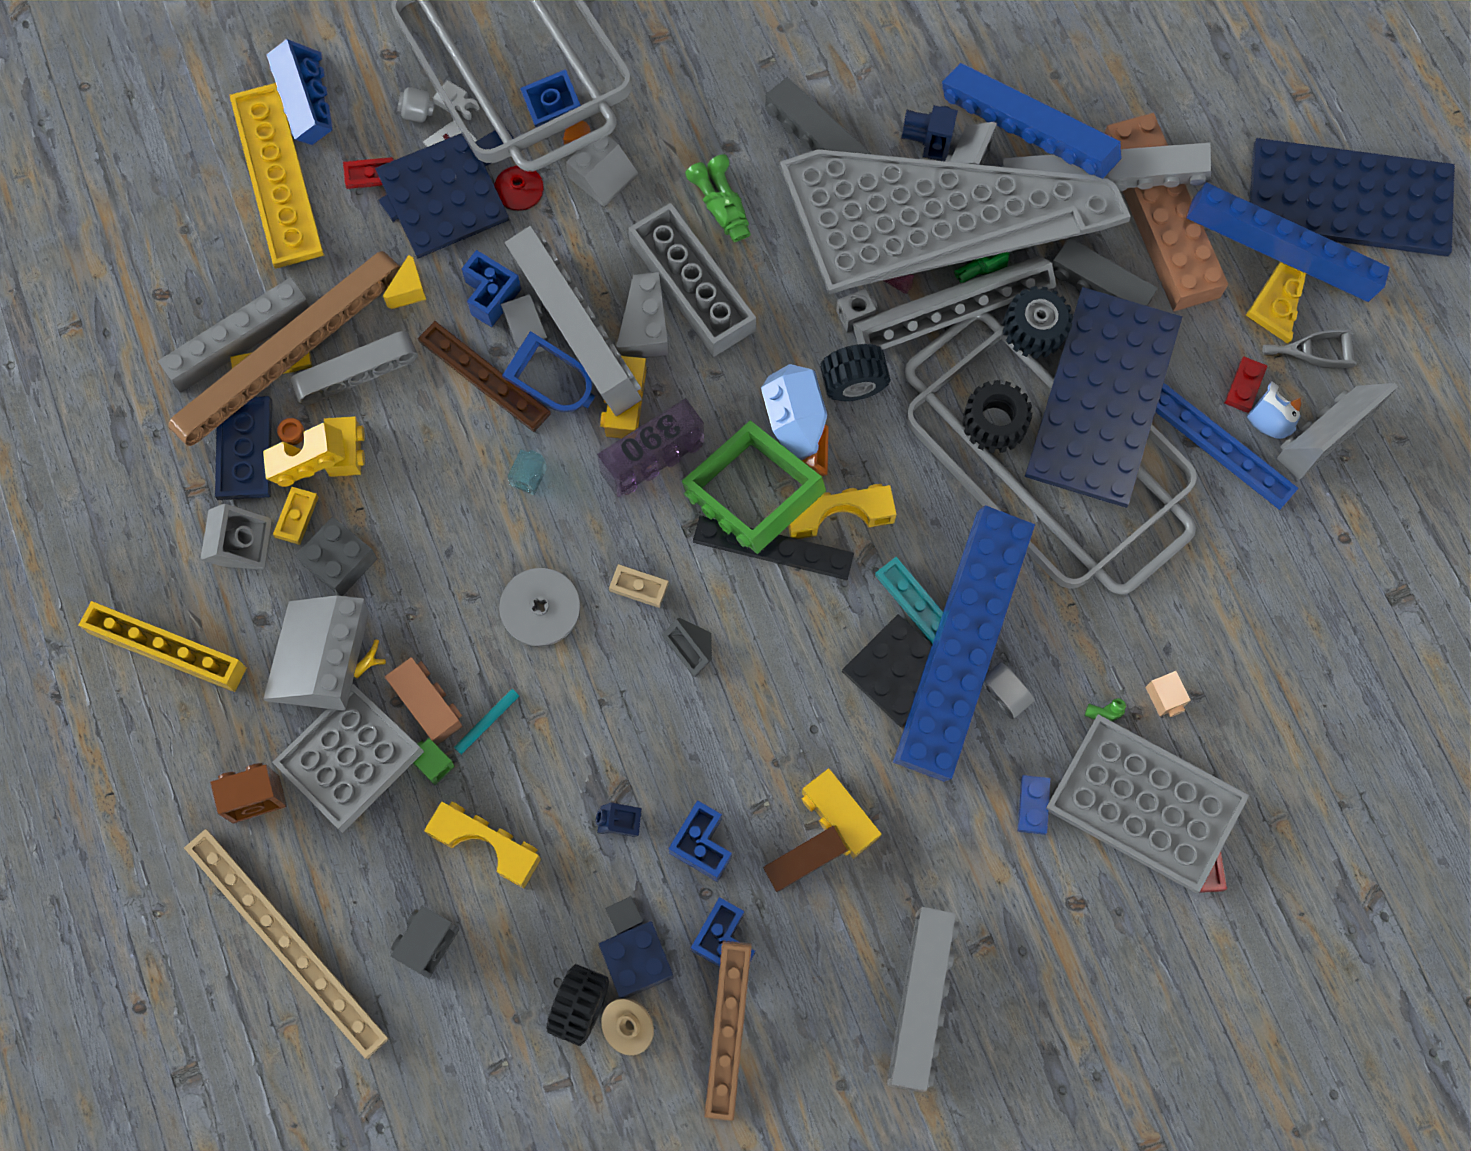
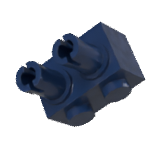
M933 105L932 113L926 114L907 109L901 139L923 143V158L945 162L949 153L958 110L951 109L948 106Z

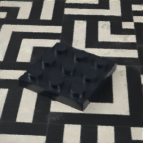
M897 614L842 669V673L897 725L902 727L908 719L932 645Z

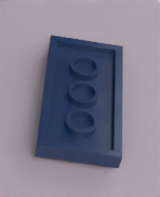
M270 396L253 397L217 427L215 497L217 500L271 497V481L266 479L263 451L271 447L272 399Z

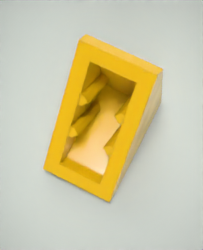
M410 255L407 256L383 295L385 303L390 309L426 300L415 261Z

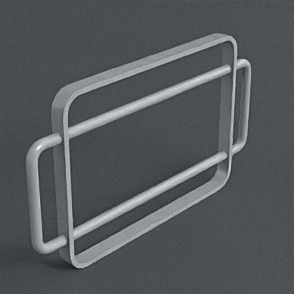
M392 0L391 9L398 26L474 155L480 161L495 163L512 156L520 169L536 171L608 136L615 129L617 120L610 107L627 98L632 91L633 84L627 66L583 0L573 1L625 80L618 88L602 95L541 0H530L593 100L512 139L430 1L418 0L504 144L493 149H482L476 145L400 17L403 7L416 0ZM599 112H602L607 121L603 127L536 160L527 161L520 152Z
M985 312L953 324L906 364L905 377L909 384L919 393L910 403L907 412V425L911 432L982 506L986 505L1001 511L916 422L913 412L922 403L927 401L1089 569V572L1080 578H1067L1030 541L1026 552L1057 584L1069 589L1079 588L1095 576L1112 593L1124 595L1134 591L1195 536V521L1179 504L1190 493L1196 483V471L1192 464L1151 425L1148 437L1184 472L1187 477V487L1173 498L1140 465L1137 477L1165 506L1102 561L1097 563L1019 481L989 453L986 447L981 450L978 448L979 444L977 442L973 445L969 441L971 435H965V426L962 425V422L935 396L939 389L1001 339L1050 389L1054 377L1035 358H1032L1031 354L1025 357L1022 356V351H1014V345H1008L1006 342L1008 336L1003 335L1002 330L1004 326L990 313ZM982 320L995 332L931 386L927 387L916 376V367L973 321ZM1066 339L1064 340V342H1063V344L1061 345V347H1059L1062 351H1063V348H1064V344H1065ZM1171 511L1184 524V533L1127 583H1116L1103 568L1165 514Z

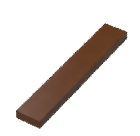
M434 321L418 337L419 343L532 432H535L551 415L549 409L528 393L502 378L503 373L438 322Z

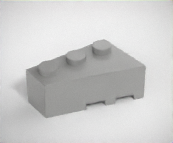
M659 272L633 275L616 346L621 356L646 358L669 355Z

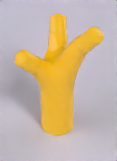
M374 640L369 652L357 664L354 674L356 679L371 666L385 665V659L374 658L379 640Z

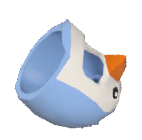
M1271 381L1267 387V392L1255 404L1246 418L1261 433L1276 439H1282L1290 436L1297 430L1296 426L1301 417L1299 412L1301 399L1287 401L1279 394V386Z

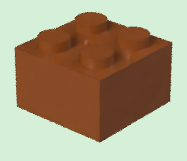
M262 763L249 765L246 767V771L237 774L235 772L223 773L218 776L217 780L210 782L218 814L233 824L287 807L280 776Z

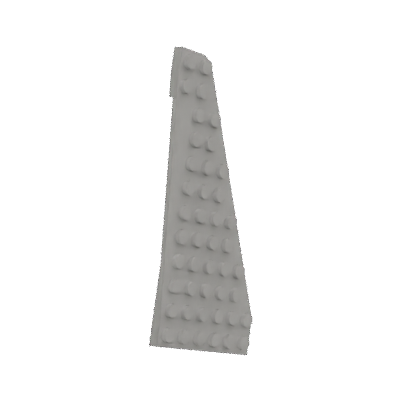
M819 149L780 162V168L829 295L860 285L1105 230L1129 222L1131 218L1116 184L1107 178L1101 179L1097 176Z

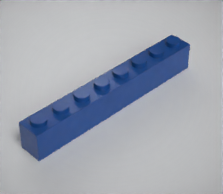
M962 63L942 81L944 98L950 104H955L965 109L968 113L983 118L986 122L997 123V126L1003 128L1007 133L1015 134L1027 143L1034 144L1044 149L1047 153L1064 159L1068 164H1074L1084 169L1090 175L1103 179L1121 160V141Z
M1206 182L1192 199L1187 219L1362 300L1369 302L1385 287L1390 269L1389 266Z

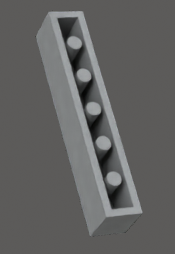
M290 277L161 358L158 362L181 393L231 361L230 357L242 354L289 324L310 306L303 293Z

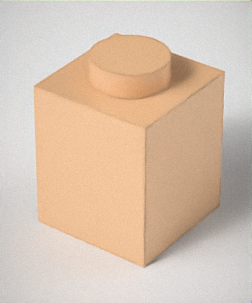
M1177 671L1154 679L1145 687L1159 716L1169 714L1170 717L1176 716L1184 712V706L1191 701Z

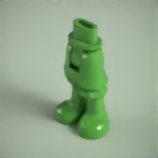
M721 154L714 157L708 163L707 168L702 162L690 166L685 172L687 180L697 185L703 192L705 197L702 201H704L706 208L713 214L718 224L724 229V233L730 235L733 242L748 238L751 233L747 227L749 222L746 219L741 198L738 193L732 191L725 176L730 162L728 156ZM709 177L714 181L719 192H715Z

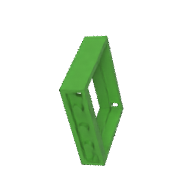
M751 420L681 481L686 491L684 495L689 498L691 504L695 505L697 503L701 506V510L709 519L715 518L727 534L732 532L736 536L737 541L742 547H749L757 554L826 492L821 475ZM750 445H753L802 484L798 490L753 530L702 489Z

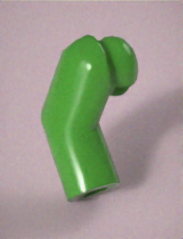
M1115 698L1112 700V703L1103 708L1089 703L1084 716L1095 720L1099 714L1114 722L1124 715L1126 703L1119 698Z

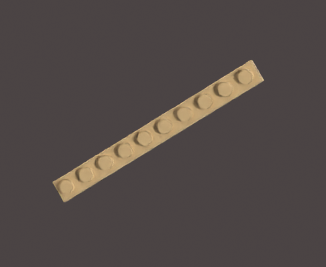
M205 829L184 847L188 854L365 1059L371 1057L389 1040V1037L209 830Z

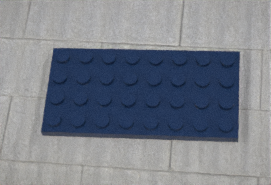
M1256 138L1253 146L1250 203L1335 242L1448 257L1452 253L1455 164Z
M1082 287L1074 311L1073 321L1071 322L1073 325L1064 344L1025 473L1026 478L1121 507H1128L1183 316Z

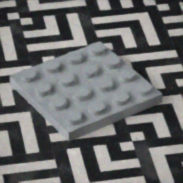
M352 684L346 711L326 709L272 763L343 833L424 751L365 694Z

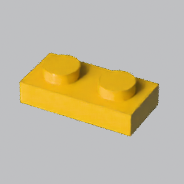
M291 487L273 532L274 537L300 545L319 498L318 495L310 491Z

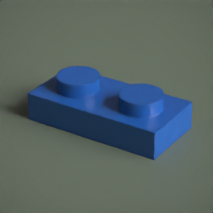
M1027 775L1021 777L1018 832L1047 834L1049 810L1046 807L1049 804L1051 778Z

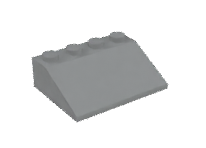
M1395 383L1360 385L1350 392L1344 390L1334 400L1336 404L1332 408L1327 405L1316 415L1318 420L1315 423L1308 421L1298 431L1301 434L1296 439L1291 436L1280 446L1283 451L1277 459L1300 480L1366 423L1398 386Z
M336 595L289 601L265 690L264 701L346 711L369 615L364 598Z

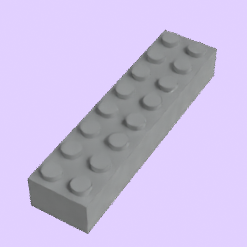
M529 226L505 242L506 246L615 416L643 400L637 392L641 389L639 383L542 233L536 234L532 227Z

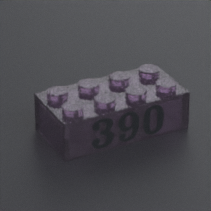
M686 398L598 453L597 458L601 475L617 497L632 493L636 490L638 484L645 480L650 481L654 479L663 468L676 465L681 460V457L688 452L694 453L698 451L704 443V422Z

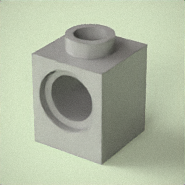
M866 289L837 300L836 312L846 332L854 329L853 322L875 315L876 310H878L875 298L869 296ZM860 307L864 311L857 312L853 308Z

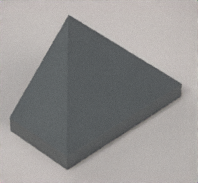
M677 618L662 634L663 638L693 677L697 676L712 660L711 632L681 618Z

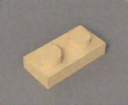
M618 564L609 586V592L660 608L669 581Z

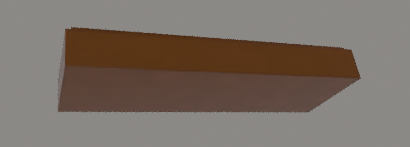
M833 825L763 868L775 891L779 892L849 851V848L837 826Z

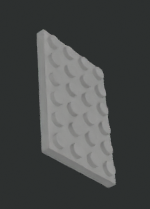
M1098 714L1046 809L1055 816L1198 894L1250 795Z

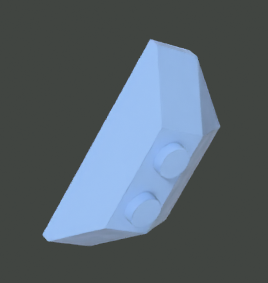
M789 364L769 375L761 390L773 433L782 446L802 461L817 453L818 442L827 419V411L815 371Z

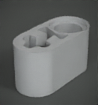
M1000 662L986 674L982 686L983 689L1009 718L1014 719L1034 703L1032 694L1004 663Z

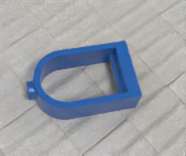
M531 331L502 375V378L558 412H572L581 406L588 409L596 396L591 393L592 381L582 364ZM539 346L581 373L585 381V393L578 402L571 405L557 404L518 379Z

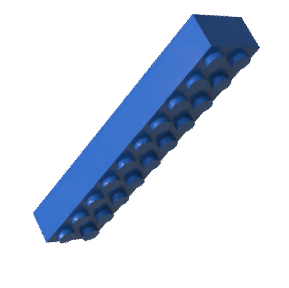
M986 505L976 513L893 763L943 782L953 778L1035 524Z

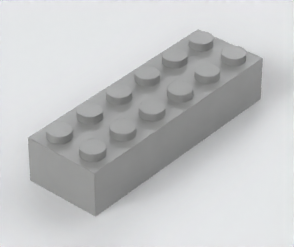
M671 203L628 228L630 244L652 273L659 272L660 285L713 357L756 331L755 315Z
M921 907L916 913L887 1086L920 1093L927 1091L928 1087L933 1086L935 1068H931L932 1058L938 1056L940 1039L936 1038L937 1028L939 1029V1027L943 1026L945 1009L941 1008L942 999L944 1000V997L948 996L950 980L945 979L946 972L949 968H952L955 951L950 950L951 942L957 939L959 922L955 921L956 913Z

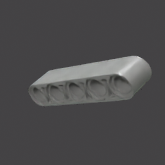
M400 331L299 372L290 379L299 404L304 406L311 405L408 365L417 359L418 354L409 334L405 331Z

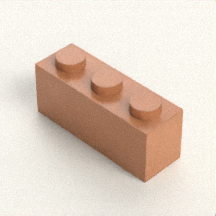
M411 657L384 677L437 746L463 727L458 720L462 715L453 703L448 706L443 700L446 693L437 682L432 685L427 677L430 675V672L422 661L416 664Z

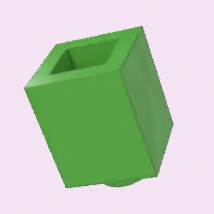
M428 738L425 742L420 741L417 743L424 752L413 764L435 786L455 766Z

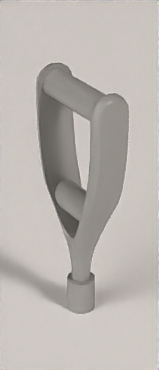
M1348 329L1321 331L1288 345L1277 346L1274 344L1263 345L1262 347L1263 355L1284 353L1320 367L1352 368L1357 365L1352 342V335L1354 333ZM1341 338L1344 360L1313 356L1311 341Z

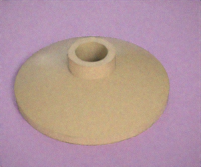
M620 998L612 1001L604 1009L601 1027L605 1039L612 1048L625 1055H638L650 1046L654 1036V1026L649 1013L640 1003L629 998Z

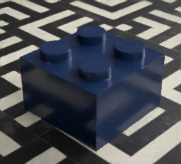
M652 921L598 943L619 998L631 997L674 978Z

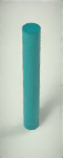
M511 689L453 748L462 755L520 697L518 693Z

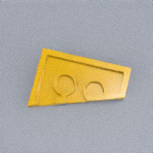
M1279 262L1246 313V316L1285 343L1291 342L1294 333L1292 329L1298 314L1296 310L1299 297L1302 295L1306 273Z

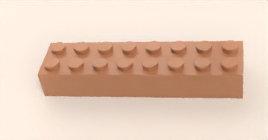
M1154 113L1107 125L1104 133L1121 141V149L1168 146ZM1179 184L1176 187H1165L1162 185L1153 186L1150 189L1134 187L1123 190L1125 199L1173 312L1221 298L1228 286V282L1204 227L1186 218L1192 199L1185 184Z

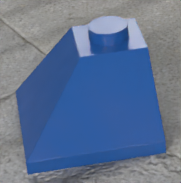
M566 69L520 88L536 128L581 106Z

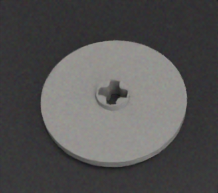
M534 568L518 574L507 584L501 595L499 612L505 629L514 639L529 646H548L561 641L573 630L580 615V599L575 586L565 575L548 568ZM535 603H546L544 605L545 611L541 612L540 610H536L534 612V610L536 609Z

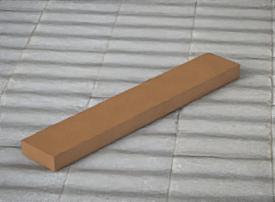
M723 941L705 1118L734 1121L752 947L750 943Z

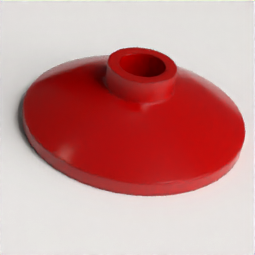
M512 166L503 170L494 183L503 206L514 211L527 210L535 206L540 201L544 192L543 180L537 171H525L518 166ZM517 182H522L521 185H514Z

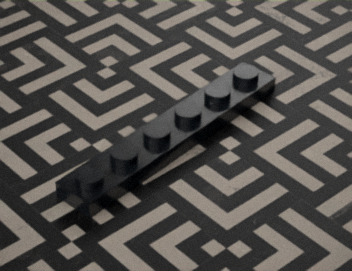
M701 515L699 516L693 538V543L847 581L854 556L853 552L783 535L775 537L757 554L749 547H742L737 541L736 536L732 532L727 534L720 527L716 519L711 520Z

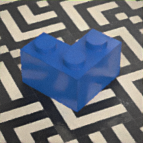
M476 250L461 269L465 283L476 289L467 303L471 315L492 328L503 314L501 304L514 300L521 291V285L517 274Z
M697 800L668 848L670 855L716 882L719 881L732 859L731 852L710 841L722 821V814Z
M719 897L692 944L691 951L720 967L723 941L739 942L733 939L732 936L744 916V911ZM751 949L750 962L752 961L755 955V951L753 949Z

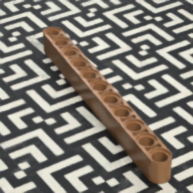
M385 252L376 253L176 413L169 421V429L187 446L198 443L387 290L401 266Z

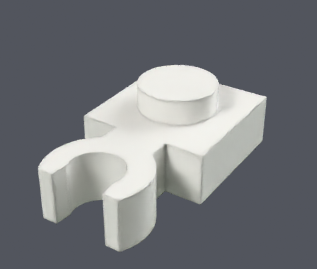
M447 80L442 86L456 111H461L465 119L471 120V113L467 109L474 108L478 111V102L471 98L467 99L468 94L465 90ZM437 92L433 97L434 103L448 111Z

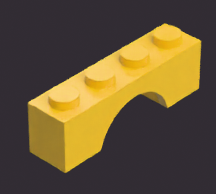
M874 484L867 489L857 490L856 488H849L843 490L842 493L832 495L829 492H825L788 526L791 538L815 537L823 520L838 512H849L857 515L866 523L868 528L893 524L897 514L891 486Z
M441 801L424 830L427 835L450 848H454L459 843L470 839L488 842L494 847L497 854V873L524 889L541 861L539 855L536 854L538 849L524 841L519 845L512 841L514 837L512 834L501 828L497 832L488 827L489 822L478 815H475L473 818L465 815L466 809L452 801L449 805Z

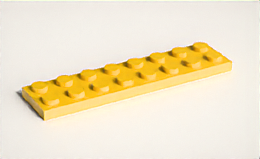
M276 83L229 95L274 268L277 269L324 256L289 121L284 112V106L277 91Z

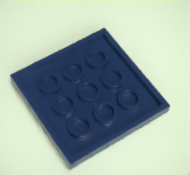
M462 133L375 168L417 259L509 221V216L483 162L474 155Z

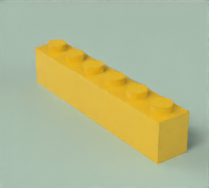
M93 601L90 602L79 623V626L90 635L233 692L236 691L247 669L236 658Z

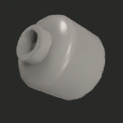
M407 87L404 92H400L397 111L401 112L403 119L423 123L427 115L432 116L434 101L430 100L428 91Z

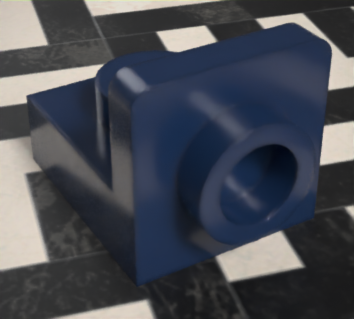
M617 803L602 805L596 815L597 832L599 834L614 833L631 837L639 836L642 808Z

